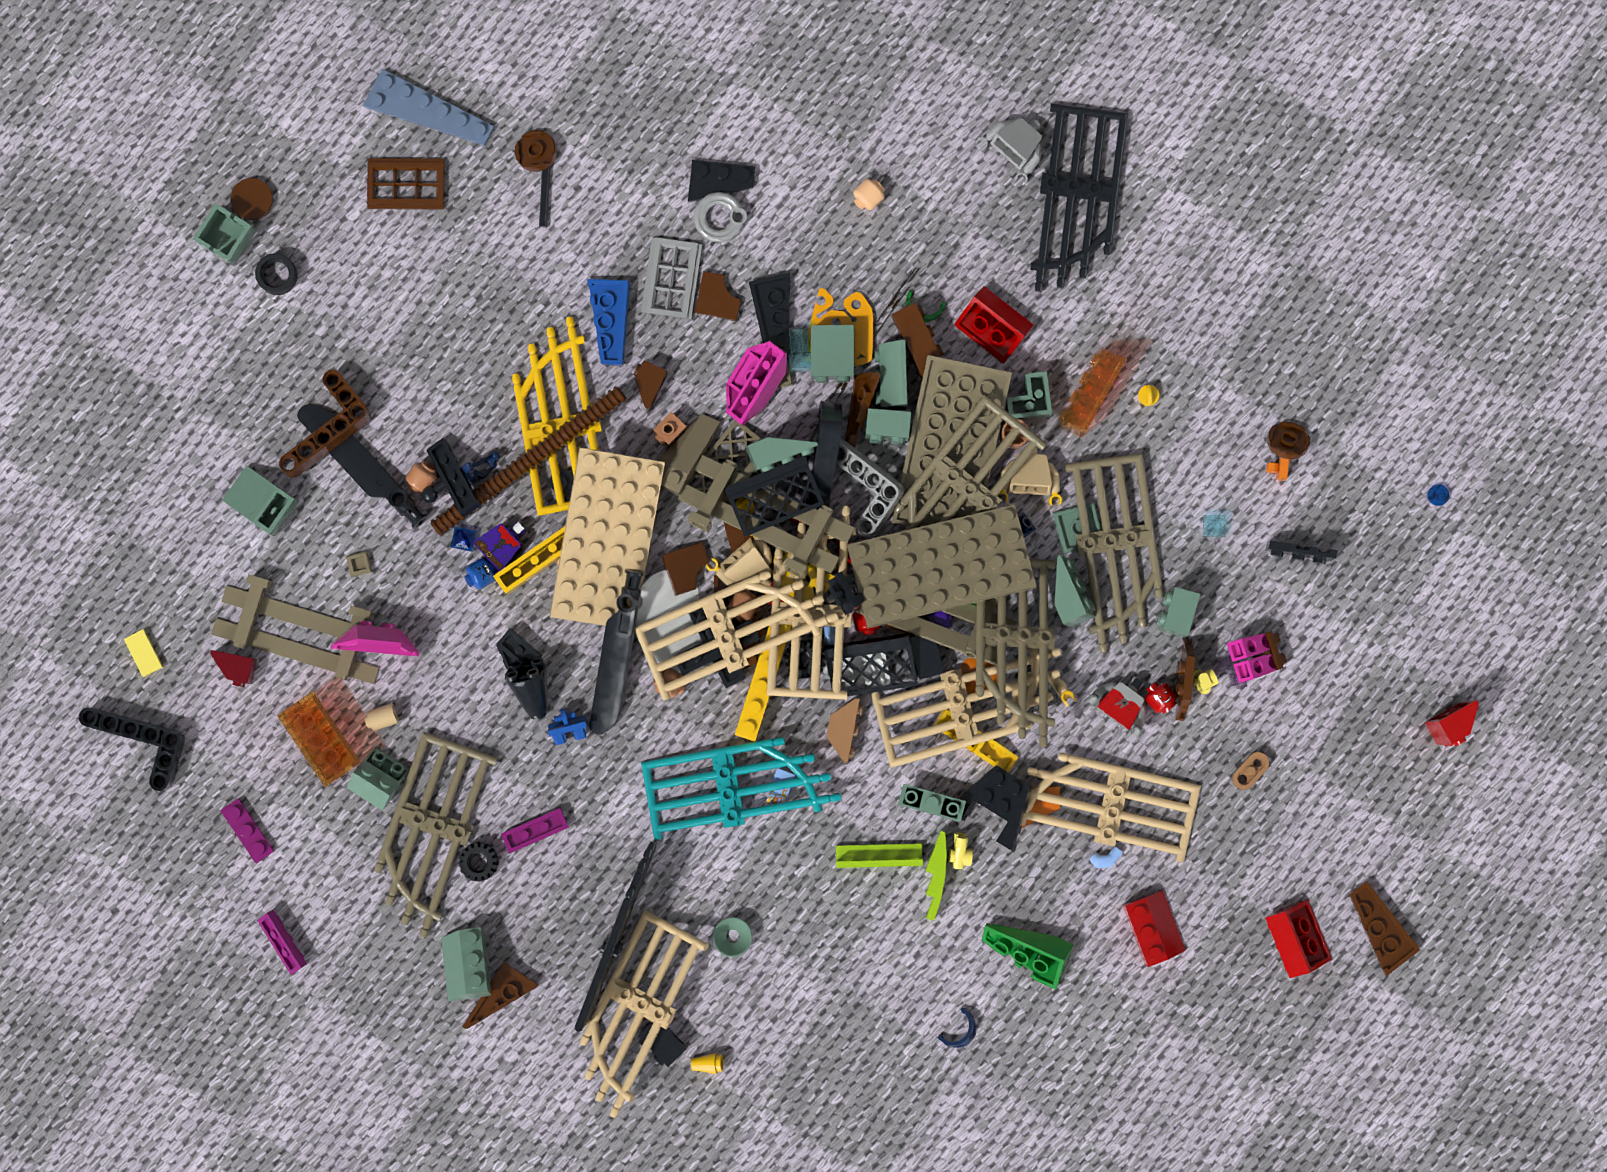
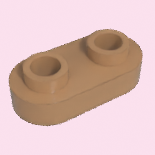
M1261 752L1250 754L1234 771L1232 775L1234 786L1238 789H1249L1268 769V757ZM1255 759L1261 761L1259 767L1254 766L1253 762ZM1242 774L1246 776L1244 783L1239 781V777Z

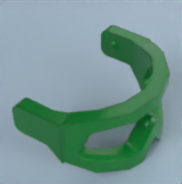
M910 290L905 302L906 307L911 305L910 297H912V291ZM942 302L938 312L932 315H925L926 317L923 318L924 322L936 320L942 315L946 302Z

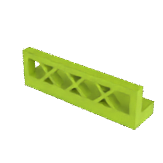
M922 843L836 846V868L923 866Z

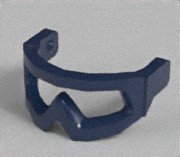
M494 451L488 457L473 464L470 462L465 463L461 468L469 482L476 483L478 478L484 479L496 467L500 455L498 451ZM487 462L490 465V468L484 473L474 470L473 477L470 476V471L480 464Z
M963 1007L960 1010L967 1016L969 1021V1029L966 1036L956 1042L946 1041L943 1036H937L948 1047H964L969 1045L971 1040L975 1038L976 1023L974 1017Z

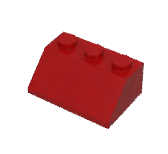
M983 286L972 298L954 326L1004 364L1034 324Z
M1477 700L1460 702L1424 722L1437 745H1444L1445 747L1448 745L1457 746L1467 740L1465 737L1471 734L1479 705Z
M1163 890L1122 904L1145 966L1156 965L1186 951Z
M1308 899L1265 917L1289 978L1311 973L1332 960Z

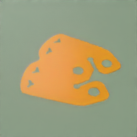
M820 288L817 298L823 296L825 303L824 305H818L815 302L804 344L807 353L802 352L801 359L811 362V325H832L831 321L834 318H838L841 321L840 325H854L855 366L870 362L873 351V312L865 297L861 293L855 292L844 300L843 305L853 317H856V322H852L851 318L844 311L830 310L822 315L821 318H817L818 313H822L833 305V297L824 288ZM854 300L860 301V308H852V302ZM860 354L865 356V358L861 357L860 359H857L860 356Z

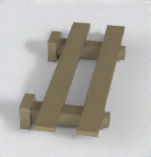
M704 455L701 456L694 471L714 481L707 494L687 484L685 485L678 500L698 509L697 512L691 511L688 521L690 525L709 533L712 528L710 519L713 516L741 530L732 506L720 501L726 487L750 478L736 471L738 465L735 462L726 459L723 464H720ZM765 489L757 490L754 499L766 503L770 492ZM754 492L747 494V496L752 497ZM773 493L768 504L780 509L784 497ZM787 499L782 510L791 514L796 511L798 503ZM801 505L799 510L805 508V506ZM822 505L819 510L814 509L794 517V519L810 526L803 540L774 526L754 533L752 536L793 555V559L789 557L786 559L784 568L786 571L805 579L808 573L807 563L832 574L839 560V557L816 547L822 534H828L847 544L855 528L833 518V510ZM739 512L741 518L743 519L744 514ZM747 515L744 521L746 531L754 529L758 519ZM761 521L760 524H759V526H761V525H763V524H766V523Z
M998 597L985 600V623L997 624L998 614L993 613L995 607L998 608ZM967 604L942 610L944 613L973 623L974 627L970 637L919 617L888 623L890 626L962 652L969 658H976L977 606ZM860 605L854 612L864 616L862 605ZM1006 618V625H1015L1017 622ZM985 645V662L997 666V647Z
M248 574L246 583L251 584L248 592L226 586L221 602L243 608L238 625L216 618L211 635L233 641V646L245 649L247 645L336 673L335 677L347 680L349 676L372 684L375 683L379 668L355 661L357 651L342 650L339 656L253 629L257 614L260 613L340 637L354 624L360 625V621H367V619L372 621L374 612L351 605L348 614L353 616L351 623L269 599L263 597L265 589H271L273 582Z

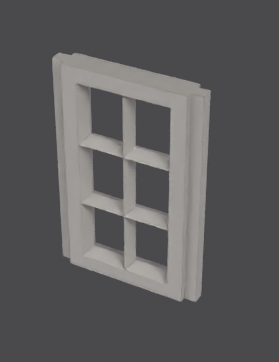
M652 237L641 313L692 319L702 244ZM662 247L674 248L672 265L660 264ZM678 249L690 251L687 267L676 266ZM659 268L671 270L668 287L657 285ZM675 270L686 272L684 289L673 288ZM656 290L668 291L665 308L654 307ZM672 292L683 294L681 310L669 309Z

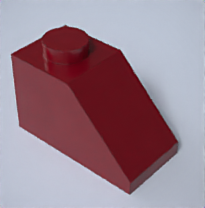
M211 650L210 655L225 678L233 681L232 685L245 687L246 684H252L257 659Z

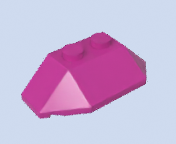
M771 341L747 348L727 381L726 413L741 425L747 423L766 407L786 374L787 353Z
M360 621V625L354 624L330 645L331 649L419 657V651L400 629L394 628L395 624L382 623V626L378 627L373 626V622Z

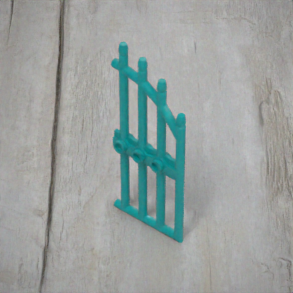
M784 737L641 762L654 840L663 839L662 832L723 822L724 828L745 825L744 818L809 806H813L814 812L823 811L821 804L832 801L838 802L842 800L841 793L818 796L813 784L831 780V773L808 776L798 764L815 761V755L805 754L804 756L789 757L773 748L775 745L781 746L785 744ZM760 750L776 760L735 767L733 754ZM712 758L714 771L659 781L652 780L651 769ZM786 766L798 777L739 788L737 775ZM716 780L717 792L656 803L654 790ZM803 785L810 797L743 809L741 796ZM719 801L720 814L660 824L658 811Z

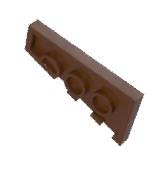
M1367 881L1362 882L1348 893L1385 976H1388L1420 951L1417 944Z

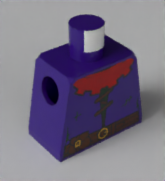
M518 521L509 530L500 523L476 539L473 544L501 571L511 564L523 548V545L517 539L526 529Z

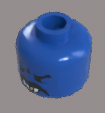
M479 558L466 566L467 575L464 576V579L470 587L474 586L476 589L481 590L495 581L494 575L497 574V570L489 560Z

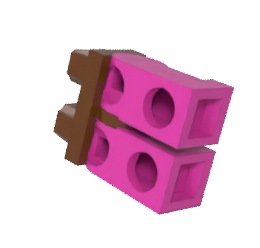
M1271 631L1227 643L1232 662L1253 657V659L1233 664L1239 683L1284 668L1283 665L1287 663L1285 654L1279 653L1277 645H1280L1281 642L1279 634H1273Z

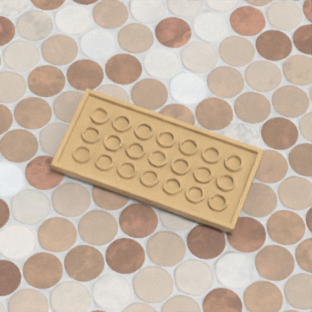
M579 447L550 617L606 626L607 620L618 612L616 601L621 595L622 587L625 586V569L641 570L645 576L665 466L664 461ZM641 576L640 588L643 585L644 576ZM628 597L627 604L629 607H632V600Z

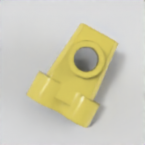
M1212 668L1204 672L1199 669L1194 671L1193 683L1201 694L1209 693L1211 687L1219 684Z
M955 832L953 839L954 847L949 850L948 861L952 862L953 868L963 869V866H971L973 853L972 849H967L968 837H966V834Z

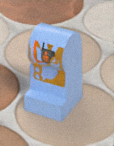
M777 768L773 782L793 779L795 775ZM791 788L770 791L765 805L785 802Z

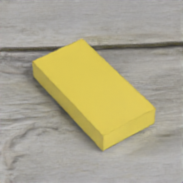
M144 629L124 639L143 677L164 668Z

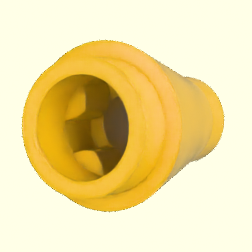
M716 1052L692 1058L691 1069L692 1071L712 1074L723 1072V1055Z

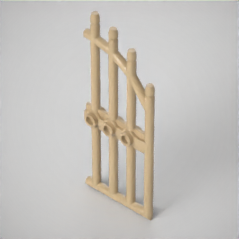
M843 506L841 521L849 525L850 508L849 506ZM805 523L798 524L797 538L803 540L806 532ZM854 527L855 530H854L852 536H855V534H856V527ZM823 533L818 542V548L827 551V540L834 537ZM840 541L838 573L843 572L845 575L847 574L848 548L846 543ZM776 548L773 587L781 588L782 576L786 572L784 568L786 559L784 562L782 561L783 550ZM790 554L788 557L793 559L794 556ZM817 567L816 596L822 595L824 598L825 570ZM795 575V582L799 580L803 581L802 578ZM803 587L799 590H794V598L802 603ZM779 598L773 600L771 615L791 606L781 602ZM822 602L807 610L814 620L824 616L827 617L831 613H837L839 617L836 621L825 625L827 627H835L832 690H819L822 634L816 637L813 635L811 689L798 688L799 636L791 640L789 688L776 687L778 646L769 649L767 696L847 700V691H841L844 627L851 628V614L845 616L841 607L825 605ZM799 613L774 623L770 627V639L779 636V624L792 625L793 630L807 623Z
M765 571L760 575L750 577L638 625L635 628V632L661 697L665 701L671 698L669 691L726 667L729 673L749 665L747 658L811 631L814 637L823 634L820 627L827 625L829 622L836 621L839 617L837 613H831L827 617L824 616L814 620L807 609L824 602L823 596L819 595L801 603L789 594L794 592V590L804 587L802 580L782 588H775L761 584V581L768 580L771 577L770 572ZM744 589L765 594L728 611L723 601V598ZM778 598L791 606L736 631L731 621L733 617ZM703 607L707 620L649 644L645 634L646 631ZM798 613L807 623L746 650H743L739 640L741 637ZM711 627L715 640L657 664L653 654L654 651ZM719 647L723 660L665 684L661 671Z
M1033 648L1029 649L1030 656H1027V665L1031 664V677L1027 678V687L1029 686L1027 691V711L1030 707L1039 705V696L1034 697L1039 685L1038 649ZM1059 648L1048 651V659L1061 655ZM1018 659L1006 662V671L1018 668ZM996 665L985 668L989 676L997 674ZM961 669L947 671L944 674H940L942 681L881 698L879 692L871 694L890 768L1017 733L1019 729L1018 716L1014 714L1003 728L981 734L978 733L976 722L997 717L998 713L997 708L973 714L971 702L993 696L989 689L984 690L982 697H978L976 692L967 693L965 683L976 680V671L963 675ZM1052 670L1048 673V681L1049 679L1060 677L1059 670ZM1018 680L1006 683V692L1018 689ZM942 689L945 691L947 701L886 718L883 706ZM1048 693V702L1053 700L1052 693ZM1006 708L1004 714L1011 713V711ZM943 710H950L951 721L891 738L888 727L890 725ZM1027 721L1026 730L1033 727L1032 721ZM955 729L957 741L896 758L895 745Z
M1059 753L1058 759L1064 762L1068 761L1070 764L1053 772L1037 770V768L1033 767L1027 769L1028 775L1038 776V778L1043 780L1031 792L1026 814H1023L1021 825H1025L1027 820H1032L1095 835L1093 842L1115 847L1117 840L1176 854V861L1184 863L1201 785L1072 754L1068 755L1067 753ZM1083 766L1109 772L1106 785L1067 776V774ZM1130 777L1191 791L1189 804L1128 790ZM1055 781L1104 793L1102 806L1043 791ZM1037 799L1100 815L1097 827L1031 812V809ZM1125 799L1186 812L1184 825L1123 811ZM1122 819L1181 833L1180 844L1176 846L1118 832L1120 821Z
M647 910L643 911L580 1040V1044L586 1046L590 1041V1036H592L594 1057L584 1078L591 1080L598 1066L604 1076L600 1091L597 1092L596 1100L602 1102L610 1086L619 1093L614 1106L610 1110V1116L613 1118L617 1117L625 1100L630 1103L634 1100L635 1095L630 1092V1089L660 1028L667 1029L674 1018L676 1009L671 1006L699 949L706 951L709 947V944ZM649 921L657 925V928L630 983H627L620 979ZM666 930L675 936L647 993L637 987ZM684 940L692 945L664 1002L654 998L681 941ZM611 998L620 1004L601 1040L599 1020ZM629 1008L636 1012V1015L609 1068L604 1054L626 1009ZM645 1017L652 1021L653 1025L622 1085L615 1078L616 1073Z

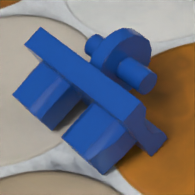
M565 707L560 709L561 715L554 716L555 723L548 724L549 737L552 736L556 745L566 743L565 733L571 731L574 733L575 740L586 738V716L576 717L575 711L567 713Z

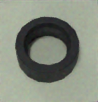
M279 253L268 254L262 257L255 269V279L258 285L272 295H284L290 292L298 279L294 263L285 255ZM273 262L283 263L289 271L287 281L277 287L269 285L264 278L266 267Z

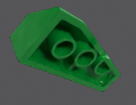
M986 923L981 939L1002 956L1007 954L1012 956L1016 961L1014 965L1019 969L1024 965L1033 973L1030 977L1055 990L1068 964L1074 945L1054 935Z

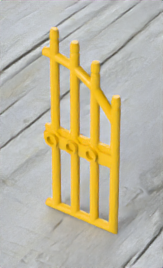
M573 317L566 318L569 340L557 345L554 328H547L546 333L549 338L550 350L540 360L536 354L535 344L528 345L531 370L523 385L520 384L521 378L518 373L512 375L526 453L528 449H533V445H538L539 441H544V437L548 438L550 433L553 434L555 429L559 430V426H564L566 421L570 422L571 417H576L570 414L559 353L571 348L582 409L586 410V407L590 406L579 348L580 344L585 343L584 335L577 337ZM551 360L562 418L553 420L549 418L541 370ZM534 383L542 422L529 424L525 398ZM595 421L593 426H588L589 429H584L583 433H579L578 436L587 435L590 449L599 450L596 433L602 432L601 422ZM575 437L572 438V442H567L573 476L578 457ZM551 453L549 464L557 504L544 506L537 464L535 469H529L538 516L566 511L569 508L570 501L565 502L556 453Z

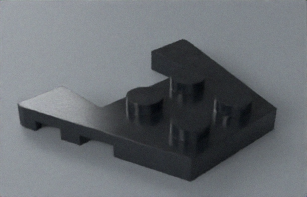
M996 765L958 798L966 801L961 820H966L976 803L982 805L1007 821L996 842L1015 852L1017 847L1016 840L1022 829L1023 814H1026L1033 787Z

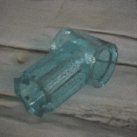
M807 329L790 330V372L811 371V352H809Z

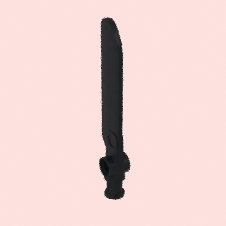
M304 405L297 414L299 421L311 434L335 416L327 409L315 405ZM343 423L338 426V430L346 428ZM354 435L329 452L368 496L386 498L401 516H405L409 520L413 529L418 528L426 521L428 516L415 506L416 502ZM324 436L321 439V443H327L330 436ZM398 495H404V501L401 504H395V498Z
M625 569V586L622 587L621 595L616 601L618 612L606 622L589 723L590 730L597 735H602L609 731L621 714L638 610L643 604L642 590L639 589L641 576H644V572L641 570ZM628 597L632 600V607H629L627 604Z

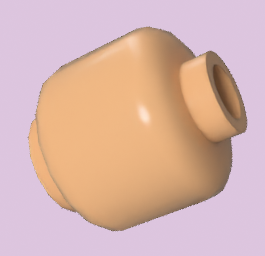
M865 179L853 191L856 198L854 203L861 210L864 208L873 210L884 200L883 192L885 189L877 180Z

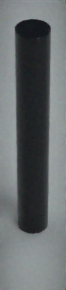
M551 166L542 170L539 227L547 228Z

